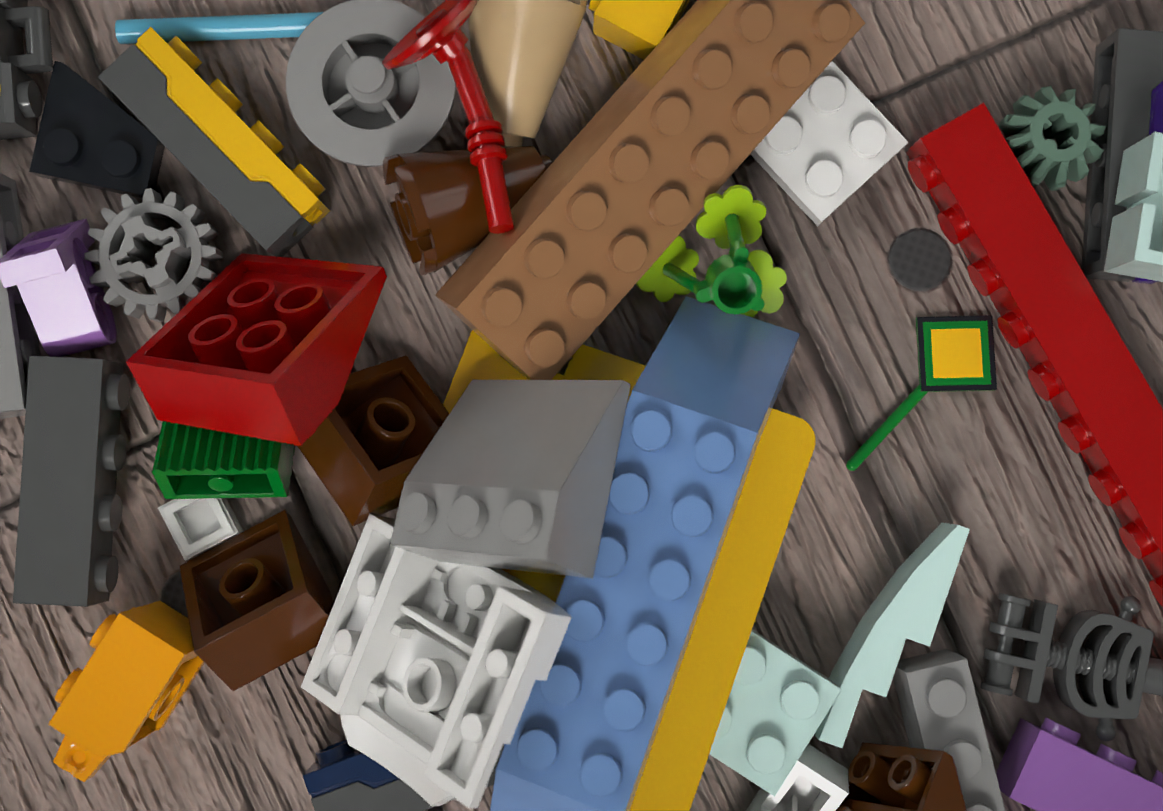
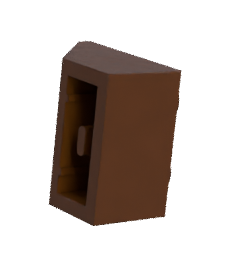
M862 742L858 754L849 766V794L836 810L967 811L954 759L951 755L940 750Z

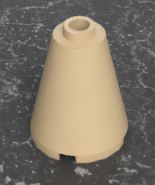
M478 0L468 18L471 55L494 120L502 124L503 132L501 135L505 139V146L519 147L522 146L523 137L536 138L585 15L587 0H570V2L568 0Z

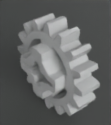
M146 188L143 194V203H139L135 198L125 193L121 195L123 211L117 214L105 207L101 210L102 216L109 224L105 230L98 228L89 229L88 235L100 242L99 250L86 252L84 256L85 260L100 265L101 270L95 272L89 280L91 284L102 288L110 287L103 298L107 304L115 307L124 304V314L137 319L146 310L149 319L164 322L167 307L174 314H177L187 305L185 300L190 297L194 298L202 290L200 286L203 281L211 282L217 276L215 272L208 269L209 262L222 259L223 252L209 246L207 243L219 233L217 228L209 223L199 224L205 215L202 209L195 204L184 208L185 199L171 191L163 202L158 192L152 188ZM153 218L171 219L178 222L182 227L179 229L170 227L162 231L160 226L155 224ZM158 245L163 249L155 254L157 265L153 267L147 264V262L154 257L152 248ZM191 259L189 268L183 277L188 261ZM147 280L149 287L154 288L156 294H140L132 289L128 283L132 281L140 283Z

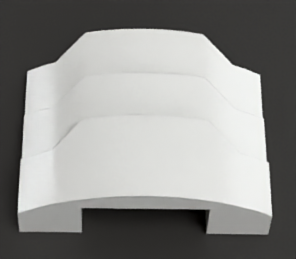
M369 514L301 688L340 715L342 728L349 746L392 772L416 791L430 806H441L455 798L468 809L478 808L503 744L511 743L535 680H547L572 617L547 596L500 568L439 562L390 545L396 519Z

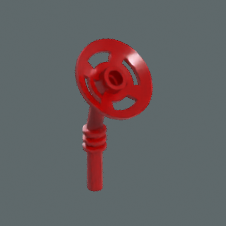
M445 0L393 47L383 59L382 64L387 69H394L415 63L430 55H433L440 64L445 61L448 63L469 125L465 128V135L468 139L467 147L471 153L469 157L472 166L478 167L489 232L493 234L506 233L514 229V223L503 168V162L508 157L506 149L503 148L505 146V139L501 135L503 128L499 121L494 120L471 52L465 45L469 39L461 30L478 0Z

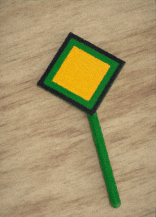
M992 315L916 317L919 385L846 462L848 470H856L928 392L997 390Z

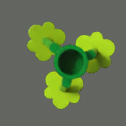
M733 185L726 189L723 195L717 193L708 195L703 202L705 211L700 213L695 221L696 230L700 236L708 239L714 238L716 246L721 249L730 248L729 254L715 259L708 267L706 279L702 281L697 279L693 269L699 263V255L695 250L686 248L684 239L678 235L636 283L638 288L644 292H653L654 297L660 302L670 301L674 293L686 295L693 292L697 301L705 303L713 300L716 306L725 313L754 317L758 311L770 314L781 308L784 296L780 288L786 283L787 275L781 267H773V260L768 252L762 249H755L749 252L745 244L754 243L762 234L760 221L766 216V206L759 200H753V195L748 187Z

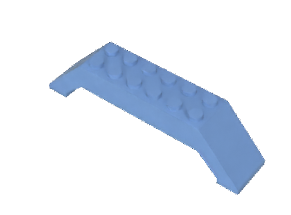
M688 296L683 300L630 394L626 406L593 579L565 576L556 604L564 609L572 618L547 680H535L511 743L505 744L496 768L490 811H630L755 451L777 396L781 391L800 333L743 314L733 315L725 313L715 305L706 302L701 303L697 299Z

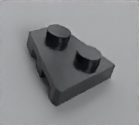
M55 61L29 172L42 178L119 194L127 193L130 196L143 198L146 188L155 190L165 146L152 132L66 64Z

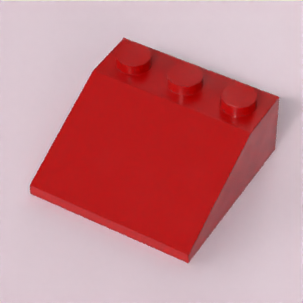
M241 253L138 349L126 363L159 421L302 446L339 404L387 275L383 266Z

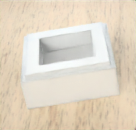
M227 498L173 499L158 507L185 561L191 560L244 532Z

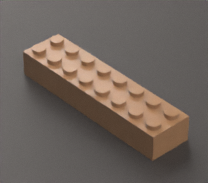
M697 0L513 206L511 212L514 229L501 234L489 233L438 290L435 296L527 379L552 380L704 207V199L721 188L861 29L865 22L848 0Z

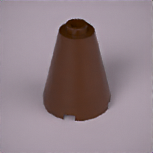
M533 146L503 147L508 155L507 160L503 162L511 209L552 164L547 154L540 156ZM469 150L403 153L385 157L383 160L385 185L397 182L399 193L395 194V201L390 202L399 234L412 263L421 261L419 273L422 276L438 271L478 247L490 233L478 167L472 166L469 157L471 153Z

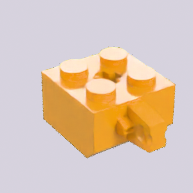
M160 600L140 607H133L130 610L120 612L118 615L110 614L98 627L90 641V646L96 650L84 669L76 668L65 679L55 695L54 700L61 705L48 725L65 736L53 763L83 782L92 778L111 755L126 751L134 743L154 731L162 729L204 664L194 652L189 619Z

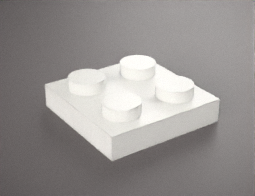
M832 61L750 155L818 226L904 148L908 141Z

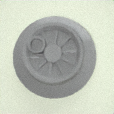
M350 0L324 11L305 28L296 41L289 57L286 72V93L290 110L297 125L318 149L344 163L364 167L383 166L385 157L403 153H418L436 138L448 120L455 99L456 85L448 63L445 61L440 64L433 55H430L415 63L394 69H387L382 64L383 59L393 47L421 22L425 16L415 9L393 0Z

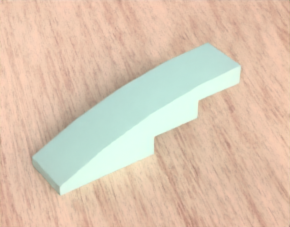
M941 523L900 565L865 612L830 674L829 679L841 688L842 691L814 734L818 740L843 748L862 689L887 697L906 638L930 647L970 530L969 528L956 524Z

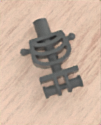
M999 593L998 599L1001 600L998 620L997 623L990 622L989 631L1000 634L997 650L985 648L983 658L989 659L985 682L981 681V689L1012 696L1013 689L1010 688L1014 666L1020 667L1015 695L1025 701L1039 704L1046 667L1051 666L1053 668L1055 689L1061 702L1085 716L1099 718L1096 735L1102 741H1111L1116 736L1113 719H1136L1138 717L1143 693L1163 697V659L1150 657L1154 634L1151 630L1132 623L1134 614H1137L1141 608L1140 601L1136 597L1126 596L1121 600V611L1118 617L1096 610H1085L1077 613L1064 627L1059 641L1054 642L1052 635L1058 605L1034 599L1029 627L1024 629L1022 624L1026 606H1030L1031 600ZM1090 633L1085 647H1081L1085 637ZM1014 638L1026 640L1023 656L1011 653ZM1075 673H1080L1079 684L1083 700L1076 688Z

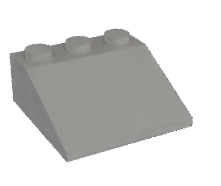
M472 380L404 481L390 545L439 562L593 579L631 384L624 380Z

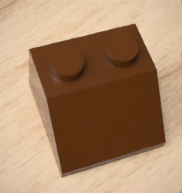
M405 355L350 373L339 404L320 424L316 432L298 448L352 526L367 521L369 514L379 516L399 507L404 481L448 417L449 412Z
M286 509L180 565L194 652L232 691L317 647L334 603L322 574Z

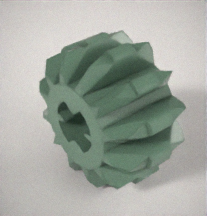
M1052 86L1039 89L1035 93L1034 99L1028 95H1023L1013 103L1014 114H1008L1000 121L998 128L1009 136L1005 139L1022 169L1026 171V175L1034 188L1043 180L1049 191L1061 189L1066 185L1067 179L1073 182L1080 181L1088 175L1087 163L1097 161L1104 152L1092 140L1103 135L1106 126L1090 123L1088 116L1095 111L1096 103H1087L1081 108L1075 105L1076 88L1065 90L1059 97L1055 94Z

